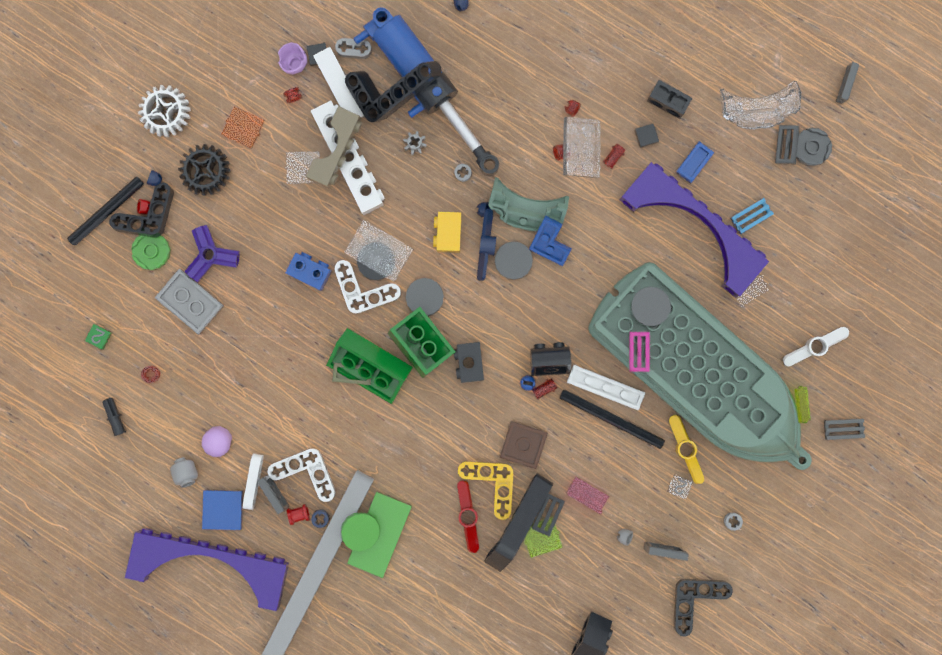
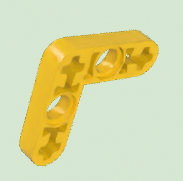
M462 462L458 467V474L461 478L495 481L494 514L500 520L509 518L512 507V467L505 463ZM469 465V469H475L474 465H478V476H474V472H469L466 476L461 471V468ZM483 466H488L491 469V474L487 477L480 474V469ZM493 466H498L496 470L502 471L503 467H507V471H510V474H507L506 478H503L502 474H496L497 478H493ZM502 486L509 489V494L506 497H501L498 494V489ZM497 499L502 501L509 500V503L505 502L504 507L508 510V513H504V516H500V513L497 512V509L501 508V502L497 503Z

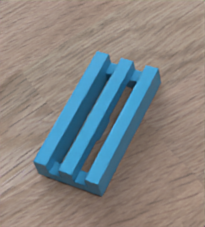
M765 198L730 218L740 234L774 214L770 210L769 205L766 204ZM760 204L763 206V208L737 222L736 219ZM763 211H766V215L747 225L743 229L741 228L740 225L754 218Z

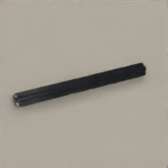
M563 390L560 394L561 400L659 449L665 443L664 439L567 390Z

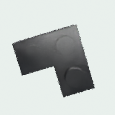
M590 612L584 621L581 635L573 646L571 655H606L609 647L606 643L611 638L613 632L610 629L612 621L594 612Z

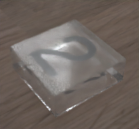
M674 474L667 492L686 500L693 482Z

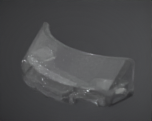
M793 81L777 93L760 98L738 97L724 89H720L722 115L727 121L730 120L736 123L738 127L745 129L773 127L785 122L784 118L792 113L796 114L800 110L802 92L797 81Z

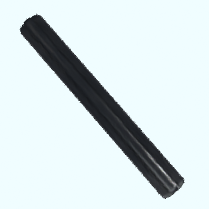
M139 177L133 178L77 228L67 240L72 245H77L144 185L143 181Z

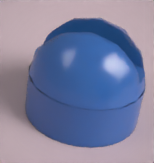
M528 375L524 376L520 381L521 388L526 391L532 390L536 384L535 379ZM523 381L533 382V385L523 384Z

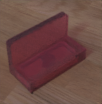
M576 476L566 492L568 496L599 514H602V508L609 498L608 495Z

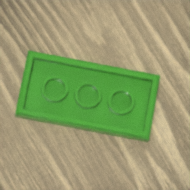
M376 492L368 514L374 517L379 525L380 534L378 540L368 550L360 552L352 550L347 564L383 578L412 505Z

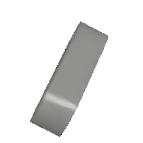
M341 38L335 45L338 55L345 58L366 59L372 53L371 45L367 40L356 44L353 39ZM346 43L347 47L352 49H346L345 52H342V49L339 47ZM362 45H365L368 50H365L364 54H362L360 50L355 48H362Z

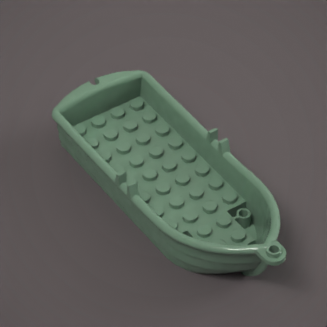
M652 262L644 263L613 286L619 292L618 296L614 297L610 292L606 294L589 324L588 330L590 335L629 369V332H650V372L633 373L706 439L721 450L746 460L757 462L787 460L799 470H805L811 465L812 459L810 454L800 446L801 425L797 406L783 379L769 364L656 264ZM646 287H657L663 290L671 303L669 316L664 322L656 326H645L639 323L633 317L631 311V302L635 294ZM634 336V368H637V336ZM641 336V368H645V336ZM803 457L804 462L800 464L799 458Z

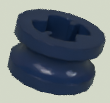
M316 510L311 518L312 524L317 528L325 527L329 521L328 513L325 510ZM317 514H319V516L321 514L325 516L323 519L325 521L324 523L320 522L319 524L316 522Z

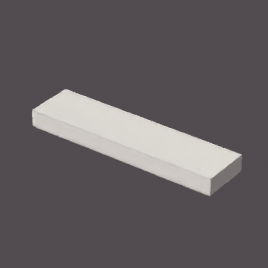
M328 47L313 55L339 106L360 115V118L364 117L345 84L346 76L331 48Z
M573 365L567 380L569 384L635 410H639L645 392Z

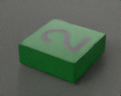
M93 324L85 341L103 350L112 332Z

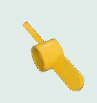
M673 415L670 417L669 423L677 440L676 453L679 457L685 459L694 483L701 484L704 482V475L696 458L697 446L693 441L689 440L680 416ZM685 442H689L693 447V451L689 456H683L680 453V447Z

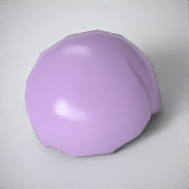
M290 42L284 44L278 51V63L284 72L293 75L303 71L307 64V55L297 43Z
M213 426L202 437V448L206 454L212 457H221L230 449L232 436L226 428Z

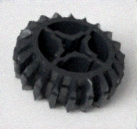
M203 144L202 150L199 145H196L195 152L190 148L189 152L191 154L189 156L185 153L183 154L186 161L180 160L184 167H180L178 170L184 173L179 177L180 179H185L182 184L188 186L190 192L194 190L196 195H199L201 192L203 196H206L208 190L210 195H214L213 189L220 192L219 185L221 184L225 187L226 184L223 180L230 179L229 176L225 175V173L231 172V169L225 168L230 165V162L224 161L227 156L225 154L221 155L222 151L220 149L215 151L213 145L208 149V146ZM202 156H211L203 162L196 160ZM216 160L219 164L218 175H215L213 172ZM192 164L196 168L194 179L191 177ZM198 165L205 167L211 175L205 174ZM206 178L214 180L209 184L199 185L200 181L203 182Z

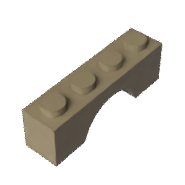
M338 106L330 123L338 135L337 147L328 157L313 160L306 175L308 180L328 189L331 185H335L338 178L336 173L339 167L342 168L346 161V157H344L346 151H350L354 144L352 138L355 132L358 133L361 129L360 115Z

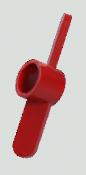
M462 480L457 484L461 506L459 522L464 526L468 551L476 553L479 550L476 530L478 514L472 506L469 484L467 481ZM466 510H470L475 514V520L470 524L464 523L461 519L462 513Z

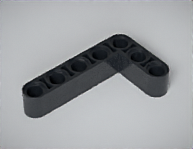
M437 61L422 62L382 95H380L365 71L348 73L345 77V84L367 121L377 122L387 119L441 75L442 68Z
M538 473L534 476L500 540L491 548L484 563L501 572L513 560L554 484L553 482Z

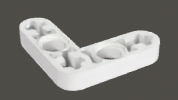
M341 260L335 265V273L345 302L352 313H362L393 302L401 295L399 286L393 283L361 293L351 264L348 261ZM341 264L349 267L346 273L348 276L352 274L353 278L341 280V278H345L343 272L338 270L341 268ZM347 282H353L355 284V290L353 292H347L345 290V284ZM390 287L394 290L397 289L395 297L392 298L391 295L385 296L387 300L383 301L380 290H383V293H387ZM372 293L379 295L380 299L376 304L369 302V296ZM365 296L369 307L365 308V304L359 306V310L351 308L354 300L357 302L364 301L362 297Z
M315 448L308 449L269 466L267 472L272 480H280L307 469L321 501L328 502L335 496L336 491L320 451ZM309 452L317 454L316 462L312 460L306 461L307 466L304 467V462L300 455H303L304 459L310 456ZM292 459H297L300 462V467L297 470H293L289 465ZM285 462L289 473L286 474V470L279 473V477L276 474L273 475L274 466L277 469L284 467L282 463ZM316 470L324 471L325 477L323 480H317L314 477ZM328 481L329 484H325V487L332 492L329 494L330 498L322 496L323 486L319 488L317 484Z

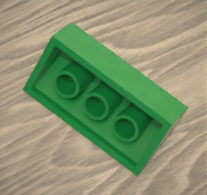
M348 328L337 341L326 366L333 369L334 363H342L344 367H338L337 372L351 380L367 381V379L371 378V385H358L390 404L394 402L413 369L411 365Z

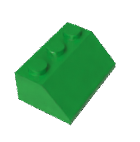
M418 307L387 333L422 378L456 352L421 307Z

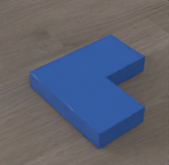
M545 216L529 250L563 266L572 248L555 240L563 224Z

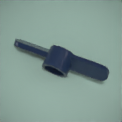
M488 208L484 212L477 270L478 281L485 280L488 255L494 256L496 236H491L493 210Z

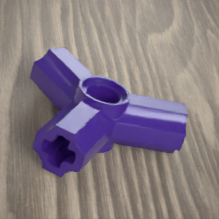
M208 225L192 230L199 254L184 271L189 277L199 282L213 264L237 268L240 259L239 251L216 248ZM212 250L214 256L212 259L207 260L206 253Z

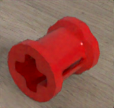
M306 504L292 510L290 508L287 509L290 525H294L295 522L302 520L310 521V514Z

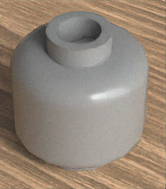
M184 457L175 460V464L170 468L175 485L181 488L193 485L198 478L194 462L186 460Z

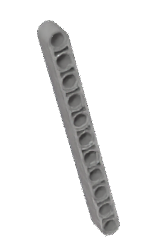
M359 470L354 474L262 655L285 654L343 541L341 538L342 523L348 516L358 512L374 478Z

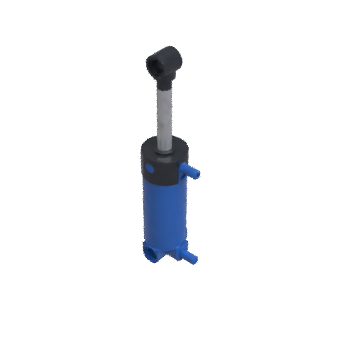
M383 7L377 8L374 11L373 19L363 26L364 31L353 38L356 44H359L367 37L375 41L402 78L420 63L434 61L402 16L397 15L393 17ZM441 72V75L414 96L419 104L408 111L409 116L413 118L422 110H425L427 114H432L441 109L476 156V163L479 165L481 173L485 176L495 175L499 169L498 159L490 151H485L451 105L450 101L456 96L458 90L447 75ZM487 161L494 163L495 167L492 170H487L484 167Z

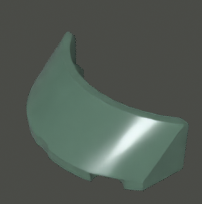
M495 177L488 205L491 210H495L500 215L499 218L505 223L527 231H538L545 216L563 224L568 209L569 196L554 200L528 199L512 192L499 178Z

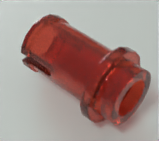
M619 144L612 146L611 152L603 160V163L613 169L619 158L625 155V149Z
M547 378L546 382L532 389L538 400L552 391L555 392V389H557L552 378L549 380Z

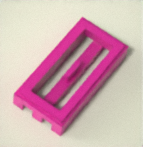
M629 332V372H650V332ZM634 336H637V368H634ZM641 336H645V368H641Z

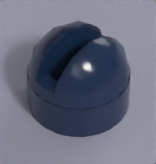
M453 0L455 9L460 12L467 10L469 7V0Z
M151 170L147 184L156 186L162 182V176L157 171Z
M481 202L477 205L476 208H479L477 214L484 217L485 210L487 208L490 209L489 202Z

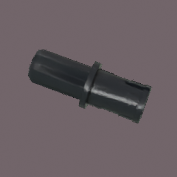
M108 398L103 400L102 403L108 417L106 420L111 425L114 437L126 433L120 418L122 415L119 414L114 399Z

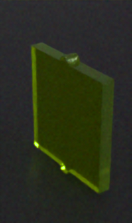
M798 386L797 389H794L798 423L804 424L811 420L807 387Z
M553 517L549 518L544 530L547 532ZM544 520L539 521L537 527L541 528ZM533 523L524 541L531 558L563 548L559 537L560 531L557 530L556 525H554L549 537L533 530Z

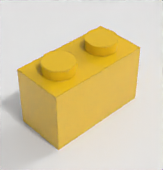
M438 212V217H434V228H437V236L433 237V247H437V252L460 253L461 212Z

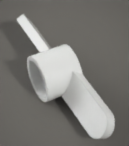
M841 327L823 337H812L806 342L805 346L784 356L783 363L786 366H792L809 356H822L828 351V347L846 339L849 336V330L846 327ZM814 340H819L822 343V350L818 354L814 353L811 349V344Z

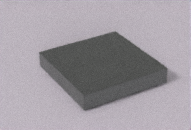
M268 475L257 481L277 514H280L289 507L279 488Z
M644 542L643 549L650 555L688 561L689 554L683 548Z

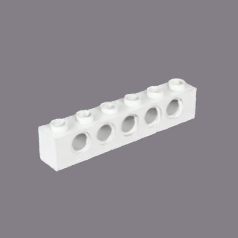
M329 101L311 110V113L331 153H333L337 147L336 139L338 135L334 128L327 126V123L332 120L338 105H333L332 101ZM353 138L354 144L350 151H346V154H354V159L350 162L345 161L340 170L362 214L366 215L383 206L382 200L385 198L380 189L376 190L373 184L376 180L372 172L367 173L365 166L368 164L363 155H358L356 150L359 149L355 138ZM356 170L363 172L362 177L359 179L353 178V173ZM364 187L371 188V193L368 196L361 194Z

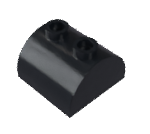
M563 342L554 343L553 347L545 348V344H535L534 349H530L531 376L569 374L572 365L570 347H565Z

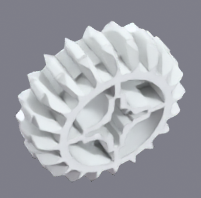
M163 85L160 86V90L153 87V93L147 91L148 97L141 98L145 103L139 104V107L143 110L138 112L140 116H143L140 121L145 123L144 128L150 129V133H156L159 137L163 133L165 137H169L170 132L176 135V129L180 132L183 131L180 126L182 124L187 126L188 123L184 119H190V115L186 114V112L191 111V108L187 107L189 101L184 99L185 95L183 93L179 94L177 88L173 90L171 86H168L165 89ZM170 97L175 99L177 102L165 103V101L162 98ZM156 102V108L151 111L153 104ZM163 106L168 110L166 116L161 113L164 109ZM178 112L176 119L173 121L174 113ZM163 119L167 125H157L153 120Z

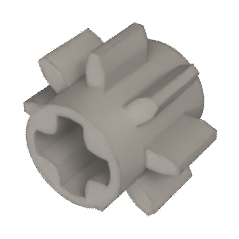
M418 131L413 135L408 132L409 138L403 139V142L408 144L404 148L405 151L410 149L412 156L415 152L422 154V147H427L425 143H422L426 139L425 136L420 137ZM411 141H419V146L415 147L414 145H412Z

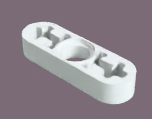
M254 453L252 455L243 509L253 510L255 507L259 486L257 481L260 480L263 455Z

